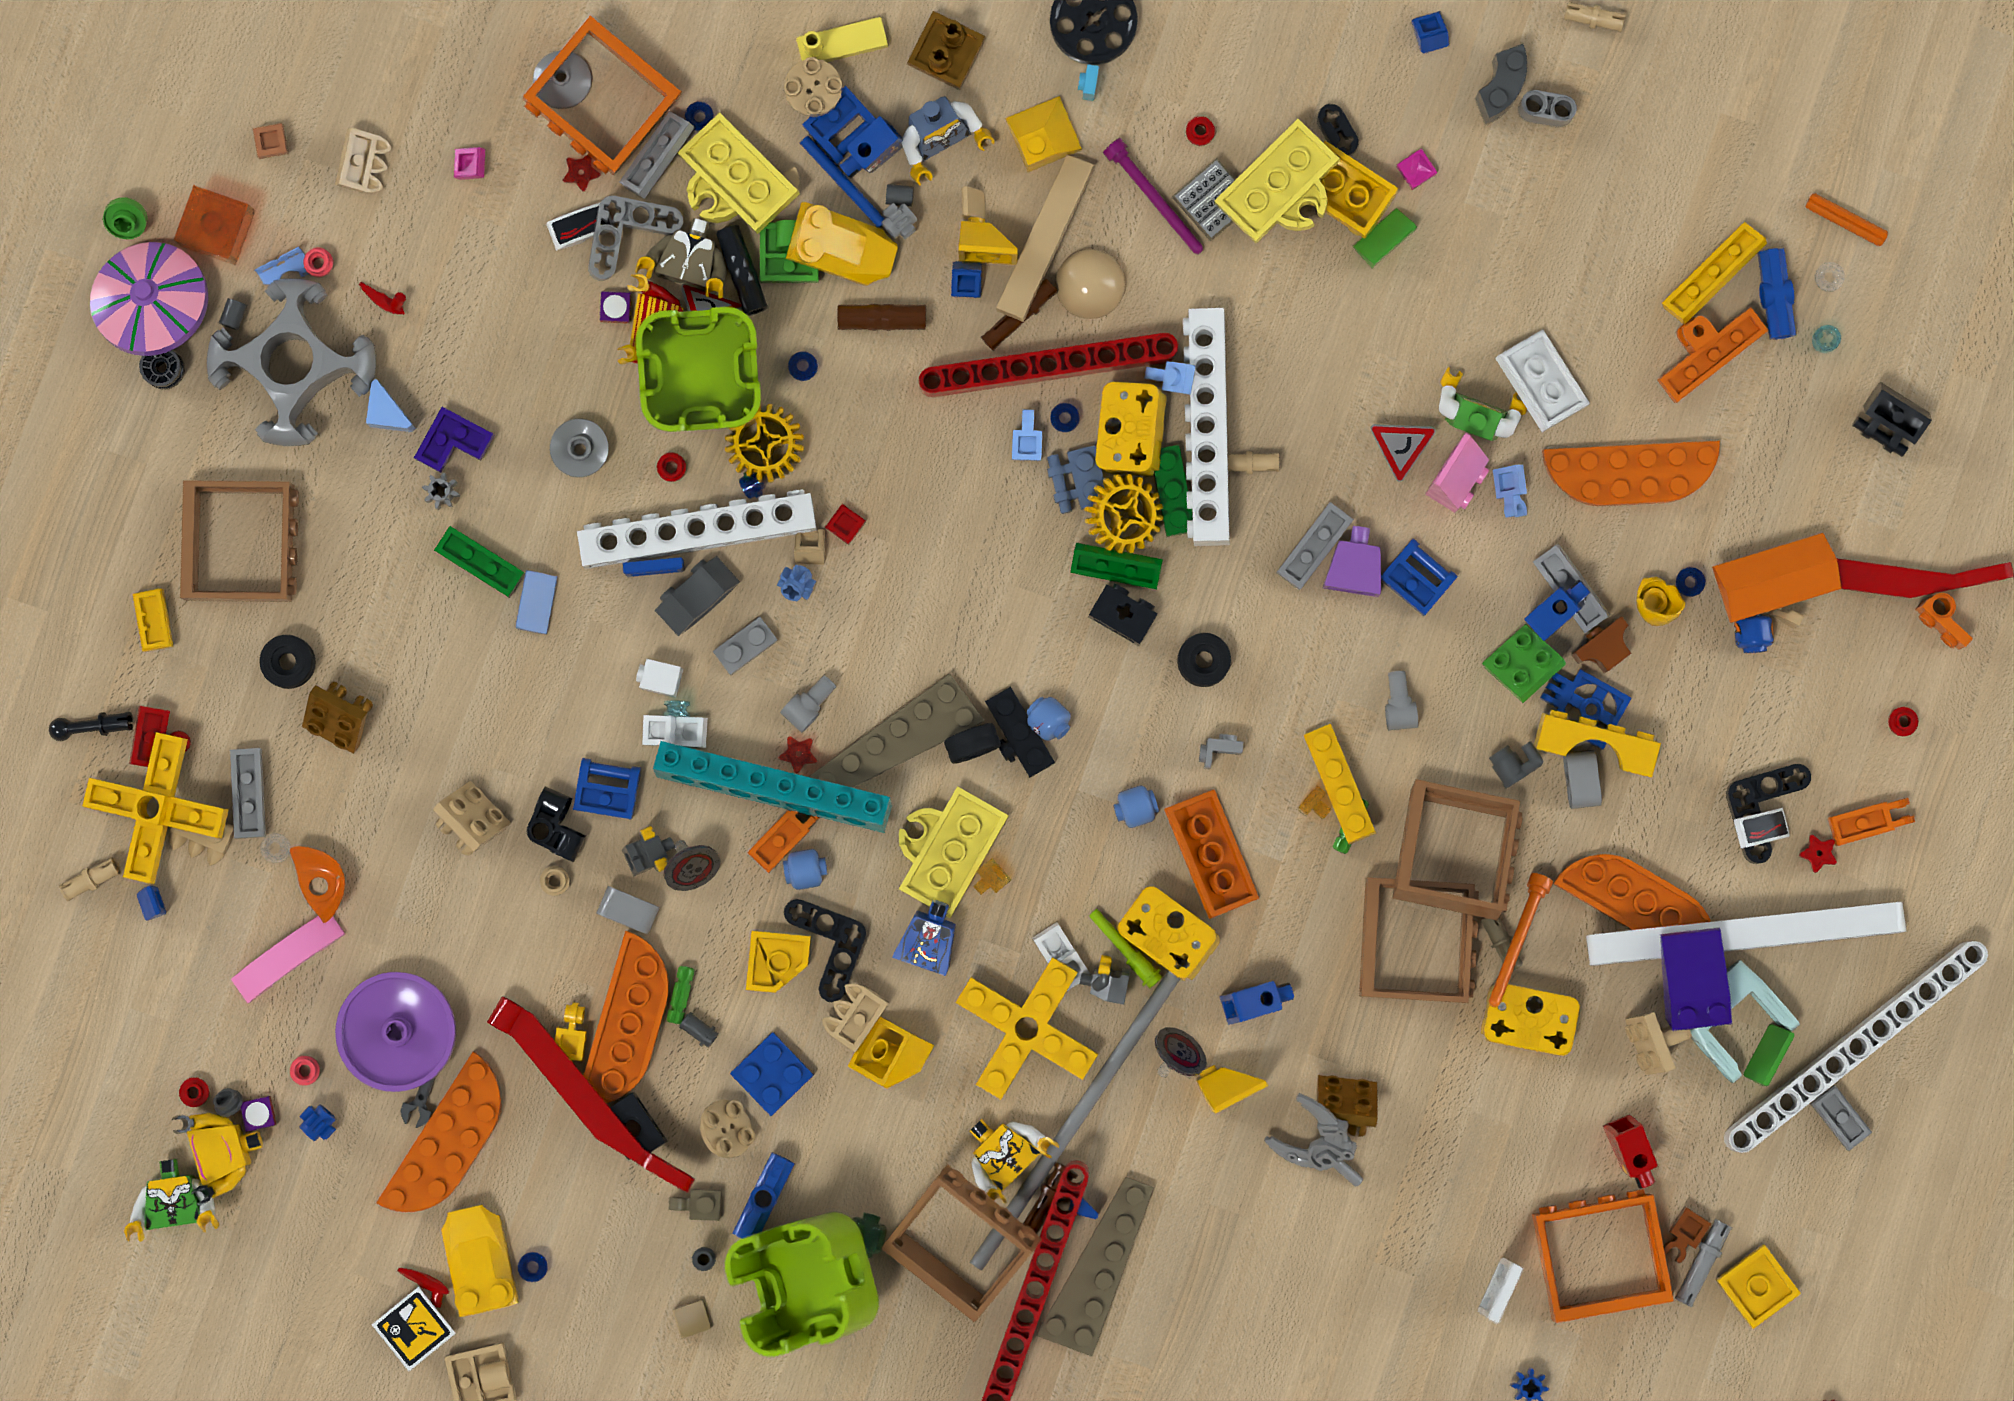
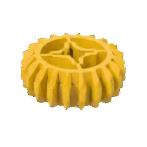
M772 404L767 405L766 412H762L760 405L757 413L750 421L739 427L729 428L735 435L725 436L726 441L734 443V445L725 447L726 453H736L729 458L730 464H735L740 461L735 470L737 473H741L747 468L748 470L745 474L747 480H750L753 474L757 473L756 481L757 483H762L763 475L767 474L769 483H773V473L777 472L779 478L784 479L785 475L782 469L786 467L792 473L794 468L789 462L792 460L800 463L801 458L795 455L794 452L804 451V446L796 444V442L804 440V435L794 434V432L801 428L800 424L794 423L789 425L794 417L790 413L785 418H782L784 414V408L779 407L776 413L773 414ZM765 421L779 424L788 435L780 436V434L773 435L769 433ZM757 423L756 435L752 439L741 443L744 432L752 424ZM762 430L768 441L773 440L772 443L768 444L767 457L762 447H757V444L762 441ZM789 444L784 457L773 464V452L777 448ZM742 452L759 453L762 456L764 466L750 463L744 458Z
M1115 474L1113 482L1109 478L1103 479L1104 488L1098 485L1094 487L1098 496L1089 495L1087 497L1089 501L1093 502V507L1087 506L1084 508L1085 512L1092 513V517L1085 519L1086 524H1094L1088 531L1089 534H1098L1095 542L1097 544L1105 542V549L1109 551L1115 547L1118 553H1123L1124 549L1128 553H1134L1135 545L1139 549H1144L1145 543L1143 539L1152 542L1154 538L1150 532L1160 531L1159 526L1154 525L1155 521H1162L1164 519L1163 516L1156 515V510H1161L1163 505L1159 503L1154 504V501L1160 495L1156 492L1150 493L1153 486L1150 483L1143 485V478L1136 477L1133 481L1131 474H1125L1123 479L1121 475ZM1125 489L1129 490L1127 495L1123 496L1117 504L1108 501L1116 492ZM1137 497L1140 498L1143 504L1144 517L1141 516L1137 511V504L1139 501L1137 500ZM1114 508L1127 509L1128 515L1134 519L1121 518L1123 516H1120V512L1114 510ZM1104 511L1108 512L1111 516L1110 531L1104 521ZM1130 524L1140 526L1132 535L1119 538L1121 532H1125Z

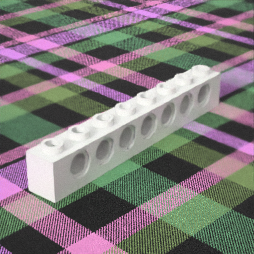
M1224 308L1189 309V318H1183L1184 336L1189 335V347H1184V364L1195 365V372L1190 395L1191 404H1185V422H1191V433H1186L1185 435L1186 451L1192 452V462H1186V479L1192 480V491H1187V509H1193V520H1187L1188 538H1193L1194 546L1230 545ZM1204 334L1211 336L1213 339L1211 344L1205 347L1196 343L1197 338ZM1208 363L1213 367V371L1209 375H1200L1197 372L1198 366ZM1203 392H1209L1214 396L1213 401L1209 404H1201L1197 398ZM1203 421H1210L1214 424V429L1210 433H1202L1198 430L1199 424ZM1203 450H1211L1215 453V457L1211 462L1205 463L1198 458L1199 454ZM1204 479H1212L1216 486L1213 490L1205 492L1199 488V484ZM1204 508H1212L1216 511V516L1210 521H1205L1200 517V512Z
M794 490L787 492V497L776 498L775 494L760 496L758 497V502L747 503L746 499L733 500L729 502L728 507L718 508L717 504L700 506V511L689 513L688 509L671 511V516L659 518V514L655 513L641 516L642 521L630 522V518L617 519L612 521V526L601 527V523L587 524L583 526L584 530L577 531L582 566L585 569L791 536L797 533L817 531L811 494H805L804 490ZM789 507L792 510L791 518L787 521L778 520L776 518L778 509ZM755 511L762 513L763 521L760 525L751 526L747 523L750 513ZM724 516L734 519V525L728 531H722L718 527L719 520ZM695 521H701L705 524L704 532L698 536H694L689 532L690 525ZM665 526H673L676 530V534L671 540H663L660 537V532ZM639 530L646 532L647 538L643 544H632L631 537L634 532ZM608 535L617 537V545L612 550H605L602 546L603 539Z

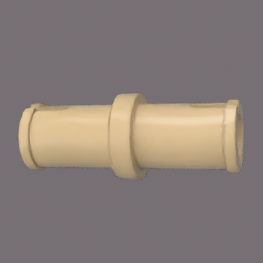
M1568 1L1564 20L1589 24V28L1593 29L1598 26L1621 32L1626 14L1600 9L1599 5L1590 7Z
M1247 451L1246 454H1228V472H1247V474H1253V471L1279 472V453L1253 454V451Z
M111 857L92 869L86 868L82 870V874L60 884L59 888L64 898L70 901L88 890L94 891L98 889L99 884L120 875L121 870L117 861Z

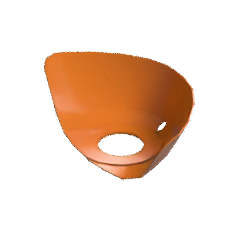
M294 846L290 848V853L295 863L301 891L311 908L320 917L322 922L326 923L333 917L343 898L345 889L344 873L339 863L323 851L310 847ZM317 877L324 878L328 882V890L320 896L312 894L309 889L310 882Z

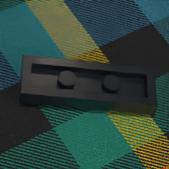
M1011 687L985 701L1029 778L1055 764L1040 736L1028 726V715Z

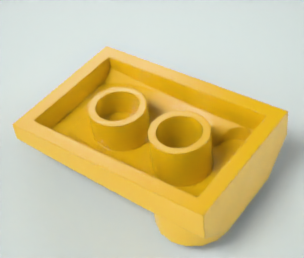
M1324 141V144L1340 158V162L1320 180L1325 187L1327 195L1325 213L1348 227L1353 234L1366 238L1390 206L1398 192V188L1332 144Z
M801 202L786 259L867 286L877 280L889 278L898 244L892 241L883 229L830 211L823 205Z
M483 1205L448 1212L441 1232L459 1317L518 1304V1294L500 1215L490 1212Z

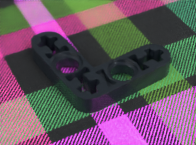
M1793 764L1731 783L1726 790V799L1733 822L1734 819L1742 818L1745 814L1755 815L1761 813L1758 802L1806 788L1811 781L1809 769L1802 764ZM1794 769H1796L1797 773H1803L1804 778L1800 780L1799 786L1794 781L1786 783L1784 785L1787 790L1783 791V781L1778 773L1782 772V778L1792 776ZM1766 777H1770L1776 782V790L1772 794H1766L1761 789V781ZM1736 786H1740L1741 790H1747L1748 795L1743 797L1745 806L1751 803L1753 809H1745L1737 813L1736 807H1742L1739 798L1734 799L1733 793L1737 791ZM1771 843L1758 844V846H1764L1765 852L1761 853L1760 859H1758L1757 855H1751L1750 853L1754 846L1742 848L1745 859L1753 864H1761L1768 861L1772 854Z
M791 900L784 908V916L788 923L835 941L818 990L820 996L825 1001H838L846 992L845 985L849 984L866 939V929L862 923L803 900ZM798 904H801L803 906L802 911L811 914L812 908L816 909L817 912L812 918V927L805 925L808 919L799 917L797 921L792 920L793 914L789 913L790 908H796ZM824 914L830 915L834 921L832 929L826 932L819 930L817 927V919ZM853 925H857V931L861 933L860 939L854 938L851 945L852 947H857L855 953L847 948L838 947L840 941L844 944L847 943L848 935L845 934V929H851ZM841 952L847 953L851 958V964L845 970L836 968L834 964L835 956ZM830 969L837 974L847 975L845 981L840 978L838 979L837 988L840 989V993L833 994L832 998L827 996L828 991L824 989V985L831 984L834 976H828Z

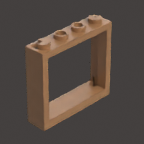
M183 480L180 598L185 601L292 602V595H296L297 580L296 577H292L293 566L297 565L298 560L297 548H293V536L298 535V520L294 519V507L299 505L298 489H295V485L290 482ZM201 493L283 494L280 592L198 591Z
M1415 779L1409 797L1392 899L1498 920L1502 911L1507 912L1510 894H1506V886L1512 883L1515 867L1510 866L1511 856H1516L1519 839H1514L1516 829L1520 830L1523 820L1522 813L1519 812L1520 801ZM1424 801L1505 817L1491 903L1409 886Z
M1365 878L1359 996L1469 1003V997L1473 998L1475 980H1470V969L1476 966V950H1472V938H1477L1478 920H1473V915L1461 913L1457 994L1374 988L1379 888L1394 889L1395 879ZM1410 880L1409 886L1438 892L1462 893V897L1480 900L1479 891H1475V884Z
M947 1164L889 1236L881 1249L975 1323L1033 1253L1041 1238L1036 1235L1032 1228L1022 1224L1012 1216L1008 1209L1001 1207L988 1197L984 1190L977 1188L964 1178L960 1171L953 1169ZM940 1187L1020 1249V1252L984 1296L904 1233Z

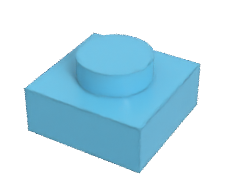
M1087 64L1086 73L1080 72L1078 90L1083 91V100L1094 101L1099 66Z

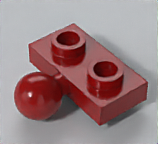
M139 706L129 764L148 767L156 732L166 734L170 711ZM183 731L171 733L170 735L188 739L185 752H187L191 745L189 735Z

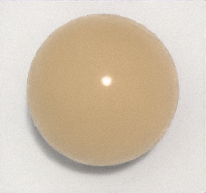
M1085 249L1075 252L1066 258L1057 272L1055 288L1058 291L1057 297L1063 307L1077 317L1096 319L1106 316L1119 305L1123 298L1125 277L1122 268L1112 256L1103 251Z

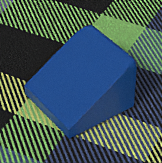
M1440 12L1412 19V25L1422 53L1449 46L1448 30Z
M953 262L951 296L980 298L982 263Z
M148 886L137 893V899L146 921L166 914L167 911L158 887Z
M1082 1197L1076 1215L1096 1220L1098 1212ZM1072 1199L1070 1200L1068 1210L1074 1207Z

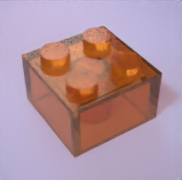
M193 185L173 240L183 248L236 265L255 210L247 203Z

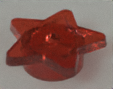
M586 155L582 159L569 157L566 159L569 169L563 178V182L576 183L581 191L584 192L590 180L600 177V173L592 168L591 156ZM579 170L584 171L582 175L578 174Z
M791 736L787 737L788 749L779 756V759L791 763L795 774H798L805 764L817 763V759L810 752L813 740L809 738L799 742ZM800 751L801 756H796V752Z

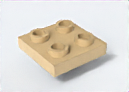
M504 1342L444 1357L454 1401H517Z

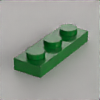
M1179 445L1161 448L1159 471H1154L1157 492L1160 495L1159 502L1163 505L1161 513L1164 518L1163 523L1166 537L1187 534V520H1193L1192 509H1187L1188 488Z
M451 526L448 527L434 549L438 554L508 598L511 597L525 575L517 567Z
M1076 543L1070 573L1157 590L1163 559L1128 552L1118 553L1117 550L1109 551L1102 547Z

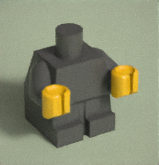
M652 826L640 830L641 840L626 845L622 849L633 876L644 873L653 867L658 872L668 869L669 863H667L666 858L668 856L666 852L675 848L671 837L661 841L659 836H656L655 832L652 831Z
M1102 955L1099 969H1094L1093 975L1081 973L1080 984L1091 986L1090 994L1106 1002L1124 1005L1131 969L1122 968V971H1113L1111 969L1112 957Z

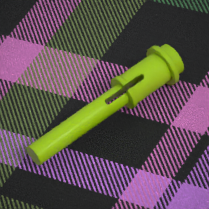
M1098 908L1089 915L1092 921L1128 960L1126 964L1143 981V987L1146 985L1151 989L1163 978L1160 974L1161 970H1156L1140 950L1136 952Z

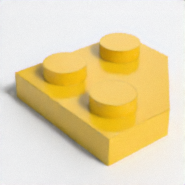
M751 931L746 990L776 993L808 967L811 936Z

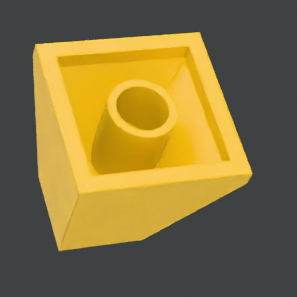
M1060 96L1006 118V122L1028 172L1062 159L1067 154L1071 155L1082 150Z
M970 217L968 221H961L958 248L959 261L1016 265L1018 261V248L991 223H985V219Z
M880 1016L858 1050L854 1053L848 1067L888 1089L919 1073L934 1045Z
M1215 1064L1200 1072L1201 1078L1196 1080L1214 1114L1268 1086L1266 1080L1224 1067L1217 1069Z

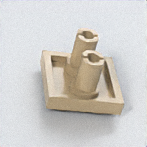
M471 781L441 800L433 809L440 816L436 821L437 828L439 829L445 823L446 825L441 830L442 833L451 834L454 831L461 838L457 841L456 847L460 850L464 844L467 845L461 853L468 856L502 833L511 824L501 810L496 808Z
M1654 1012L1634 1015L1625 1019L1627 1037L1631 1043H1634L1638 1052L1636 1054L1637 1063L1640 1069L1645 1071L1646 1075L1665 1073L1676 1069L1669 1052V1047L1691 1039L1690 1029L1672 1031L1670 1026L1660 1028Z

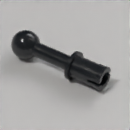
M128 711L110 715L102 712L99 713L98 719L69 722L65 718H56L49 725V734L56 741H65L72 734L99 731L102 736H107L109 732L133 730V724L128 723L133 722V716Z

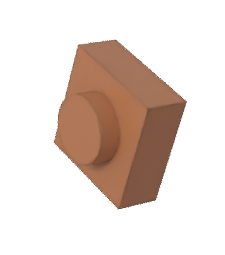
M282 123L253 128L257 157L259 159L288 154Z

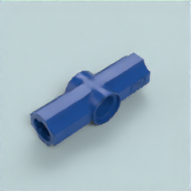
M1784 248L1759 251L1757 254L1762 282L1759 286V295L1762 308L1766 310L1770 340H1779L1796 336L1792 308L1794 304V288L1791 279H1788Z
M771 1152L732 1234L742 1239L763 1231L795 1165L794 1162ZM766 1190L771 1194L772 1201L769 1206L763 1207L756 1202L758 1191Z

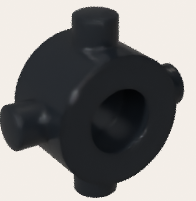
M1001 739V746L999 747L1001 754L1006 761L1014 762L1016 754L1008 740L1004 741V739Z

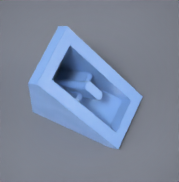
M377 379L372 381L366 424L371 428L413 432L416 428Z

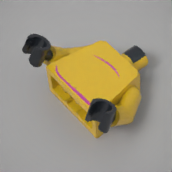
M204 1113L189 1117L178 1115L172 1118V1120L180 1119L183 1122L182 1129L173 1130L174 1133L187 1132L202 1186L194 1189L191 1195L198 1191L204 1194V1200L196 1204L198 1206L207 1203L211 1197L215 1198L232 1190L245 1176L246 1166L251 1164L248 1152L263 1148V1141L259 1131L243 1135L240 1124L233 1125L232 1121L227 1117L213 1113Z

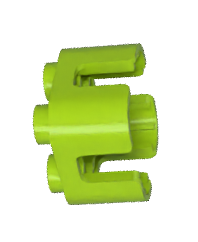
M733 307L710 308V310L677 312V310L660 311L651 314L641 323L636 335L640 404L646 420L653 427L665 432L735 428L744 425L755 416L761 401L756 355L757 338L754 324L744 312Z
M830 1212L764 1230L738 1240L730 1247L726 1255L725 1272L729 1284L735 1286L753 1280L756 1285L761 1309L759 1312L742 1318L740 1320V1328L747 1345L754 1352L762 1356L774 1357L783 1355L814 1342H818L819 1345L834 1342L867 1327L877 1315L879 1297L861 1231L850 1217L842 1213Z

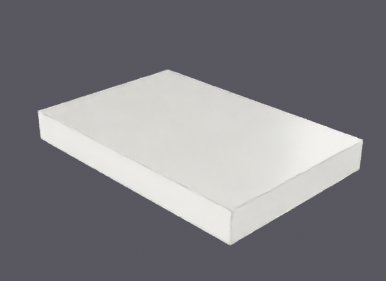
M1544 330L1539 331L1495 358L1541 432L1546 431L1590 404Z
M1505 1258L1500 1259L1478 1307L1479 1313L1499 1323L1523 1267Z

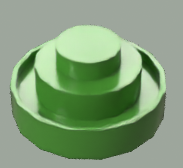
M130 198L111 200L103 214V223L108 232L121 239L139 237L144 232L148 221L147 212L144 207L136 200Z

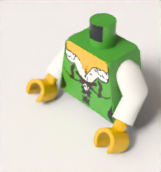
M1448 367L1440 381L1443 388L1439 411L1446 417L1445 420L1457 429L1490 441L1496 440L1498 437H1510L1514 433L1521 416L1525 415L1527 411L1524 403L1517 399V392L1513 394L1509 411L1457 393L1456 387L1463 374L1459 371L1457 376H1453L1449 372L1450 367Z
M177 1159L159 1161L161 1179L147 1181V1185L141 1189L132 1210L130 1223L125 1226L124 1234L129 1242L131 1234L138 1232V1240L142 1242L145 1238L142 1229L144 1226L145 1230L197 1223L205 1233L206 1224L211 1222L213 1227L217 1229L219 1222L214 1216V1198L211 1197L202 1206L196 1205L204 1200V1194L199 1191L192 1195L191 1193L197 1187L202 1186L201 1180L196 1179L194 1174L179 1176Z

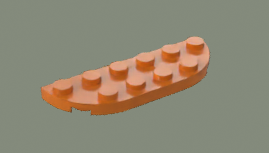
M1720 441L1543 449L1542 456L1551 480L1575 501L1592 506L1660 504L1681 500L1694 493L1708 480L1718 460Z
M1600 854L1582 858L1567 866L1553 882L1555 886L1630 930L1710 922L1705 909L1692 896L1637 863L1621 856Z
M628 931L624 933L584 1072L585 1078L606 1103L615 1101L628 1094L644 1077L651 1061L669 997V979L662 958L646 940Z
M475 1051L471 1053L376 1203L378 1205L398 1212H417L438 1205L456 1190L493 1133L501 1112L500 1090L492 1068Z

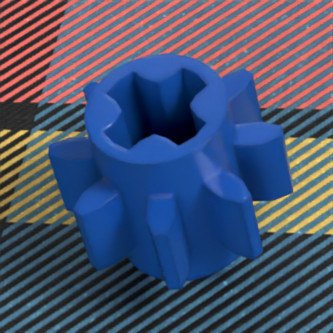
M321 1104L316 1109L313 1106H308L299 1116L304 1120L299 1126L300 1129L313 1141H316L319 1137L327 1140L336 1130L332 1126L336 1120L335 1116Z
M1532 1368L1528 1369V1374L1526 1375L1517 1371L1516 1374L1519 1377L1517 1383H1510L1511 1387L1518 1390L1514 1398L1520 1400L1524 1396L1526 1398L1525 1401H1532L1534 1399L1543 1401L1540 1396L1542 1391H1549V1388L1541 1383L1545 1375L1540 1374L1534 1377V1370ZM1529 1380L1537 1385L1536 1389L1530 1391V1394L1523 1389V1385H1528Z

